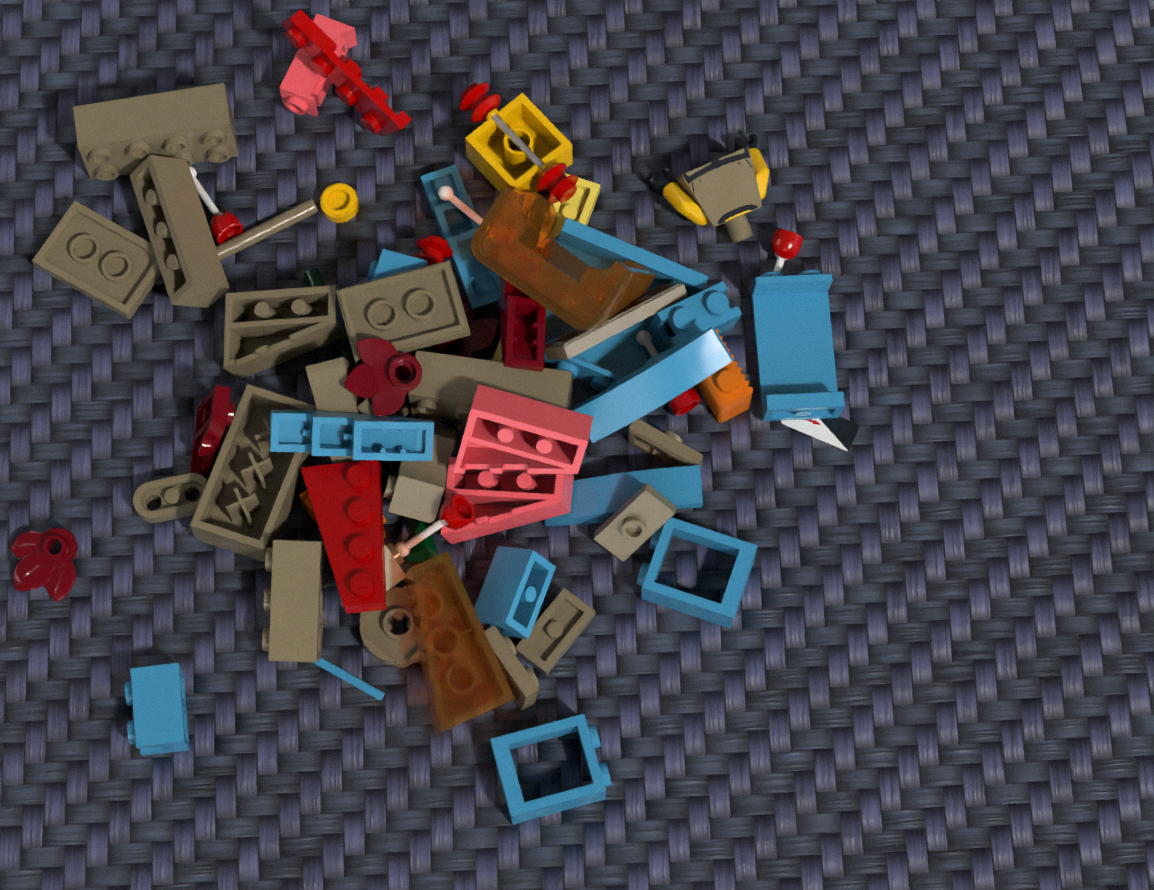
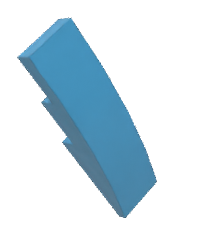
M456 164L420 176V181L442 238L448 242V246L453 250V256L450 258L472 310L499 302L500 271L483 226L480 227L449 200L444 201L438 195V191L442 186H450L453 190V195L475 212Z
M712 326L648 359L643 367L612 382L608 389L575 405L573 411L593 416L589 439L592 443H595L692 388L732 362L733 358Z
M271 410L270 452H310L311 456H351L353 460H433V420L303 410Z
M700 465L657 468L574 480L570 513L545 519V527L604 523L645 483L675 504L676 509L702 508L703 496Z

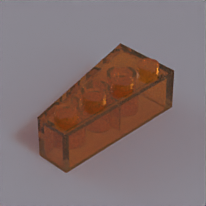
M448 551L411 567L405 574L433 730L436 737L498 709L515 698Z

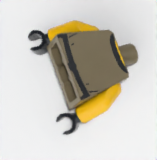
M752 133L749 135V145H743L740 143L739 138L736 137L733 153L675 177L677 183L673 182L672 173L668 168L662 169L665 181L657 182L650 176V183L655 194L664 196L676 211L696 225L705 226L707 229L725 223L732 242L736 243L754 235L745 214L762 207L761 201L766 196L769 169L761 152L757 149V136Z

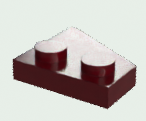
M215 385L197 408L189 473H197L204 477L207 475L225 427L230 425L233 420L235 403L230 401V387Z

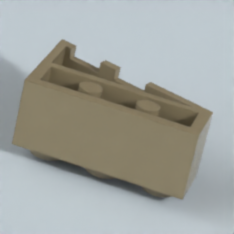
M275 539L273 540V547L266 548L265 570L272 571L271 587H265L264 611H270V627L263 628L262 650L269 651L268 661L317 663L321 660L324 626L323 588H326L327 574H324L326 549L323 540Z

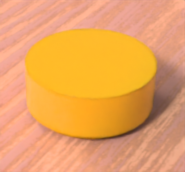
M332 184L322 192L320 197L322 213L332 222H347L358 211L357 194L347 184Z

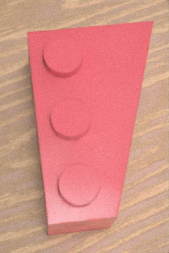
M478 384L452 474H465L466 469H490V474H503V470H527L528 474H578L588 444L593 416Z
M449 457L444 502L455 494H460L470 502L475 513L474 521L457 530L449 529L446 526L441 528L440 535L451 544L568 514L571 511L574 474H528L527 470H503V474H490V469H466L465 474H452L457 457Z

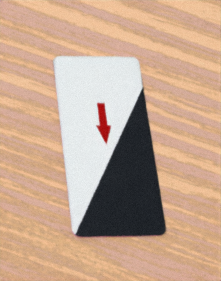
M842 417L781 420L783 425L845 451L850 450L860 427L858 424Z

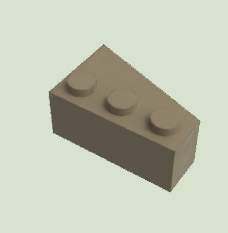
M337 285L226 293L223 368L241 380L347 337V330L336 290L340 288Z

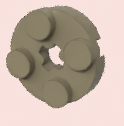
M409 586L392 588L386 591V610L361 612L359 630L366 650L378 661L400 668L407 667L427 656L436 644L439 631V621L434 604L423 592ZM403 617L409 620L406 624L408 628L406 633L399 632L397 635L391 633L393 628L389 623L390 620L394 618L400 621Z

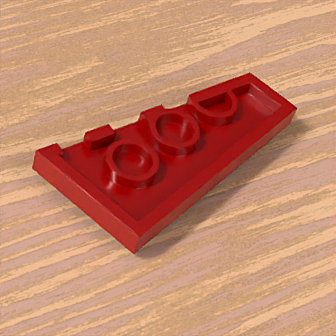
M301 9L292 13L281 23L287 30L285 36L288 41L297 49L303 48L312 59L310 64L320 76L323 78L328 77L337 87L335 92L346 105H353L362 115L360 118L362 124L375 135L378 133L382 137L402 130L412 120L403 110L397 115L388 106L387 100L389 96L379 86L375 88L370 84H365L361 80V68L351 58L349 59L344 55L338 57L334 53L337 49L336 43Z
M362 460L301 467L346 613L386 610L382 470L380 461Z

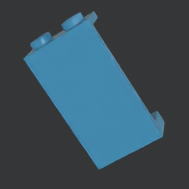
M806 270L798 275L783 276V273L773 271L763 273L760 277H755L751 288L762 421L839 418L845 407L844 391L838 392L828 297V290L833 282L832 274H821L818 270Z

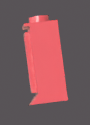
M316 14L313 22L336 43L337 49L334 53L338 57L341 55L346 56L347 49L358 45L354 27ZM301 48L298 49L279 87L283 105L291 112L298 115H305L307 113L317 117V106H321L332 81L328 77L323 78L313 69L310 64L311 57Z

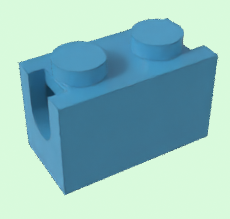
M724 281L656 313L649 325V329L662 352L712 326L714 329L719 330L718 335L733 329L742 313L738 306L730 308L729 300L725 295L728 288ZM669 325L675 334V336L671 338L668 336L665 327Z
M498 546L470 618L475 622L490 624L489 628L495 625L501 635L506 634L509 637L529 639L556 566L534 550Z
M170 663L130 668L131 681L125 682L126 703L128 706L133 705L134 720L127 722L130 745L136 744V748L140 749L141 756L190 750L185 679L180 664Z

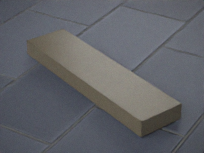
M660 284L545 344L547 359H570L688 297L684 284Z

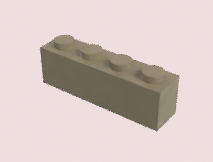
M149 155L129 176L171 305L209 308L229 289V285L186 159Z

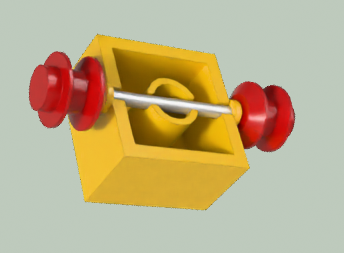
M487 82L473 83L468 86L461 95L460 109L463 112L473 111L471 116L473 123H484L465 137L467 158L515 209L538 191L548 190L550 192L548 202L551 204L558 201L560 203L568 201L577 191L576 183L578 181L577 175L573 174L567 177L564 174L566 169L573 164L572 143L523 93L498 111L501 97L499 94L491 96L487 94L490 89V85Z

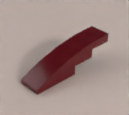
M504 245L500 253V334L503 367L542 372L544 369L546 300H543L544 275H540V250Z

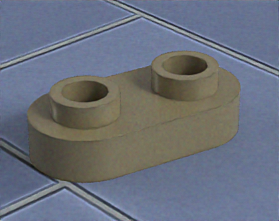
M187 473L146 482L139 486L134 493V508L139 517L149 523H159L193 516L208 480L200 474ZM189 493H200V497L196 501L187 500ZM152 500L162 501L157 509H150L148 505Z

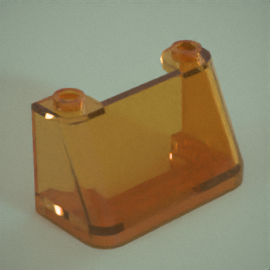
M509 185L504 186L471 241V250L479 262L566 323L579 330H593L601 326L640 298L656 277L655 273L635 261L620 262L615 260L613 265L607 269H597L587 265L548 238L557 222V212L554 205L533 190Z

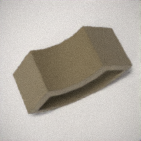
M434 424L432 461H398L395 476L388 475L383 493L384 498L390 499L388 512L430 524L435 523L445 489L449 457L452 456L456 441L455 429Z

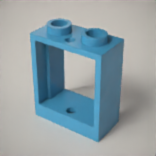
M671 517L664 523L663 528L660 527L652 535L649 545L650 549L655 550L650 563L643 562L636 582L637 585L642 586L641 599L731 629L756 558L758 545ZM672 536L737 557L721 604L656 583Z
M585 714L490 739L512 825L606 799L605 787L612 785L606 762L598 763L595 748L601 747L595 723L587 725ZM578 732L592 784L524 802L510 750Z

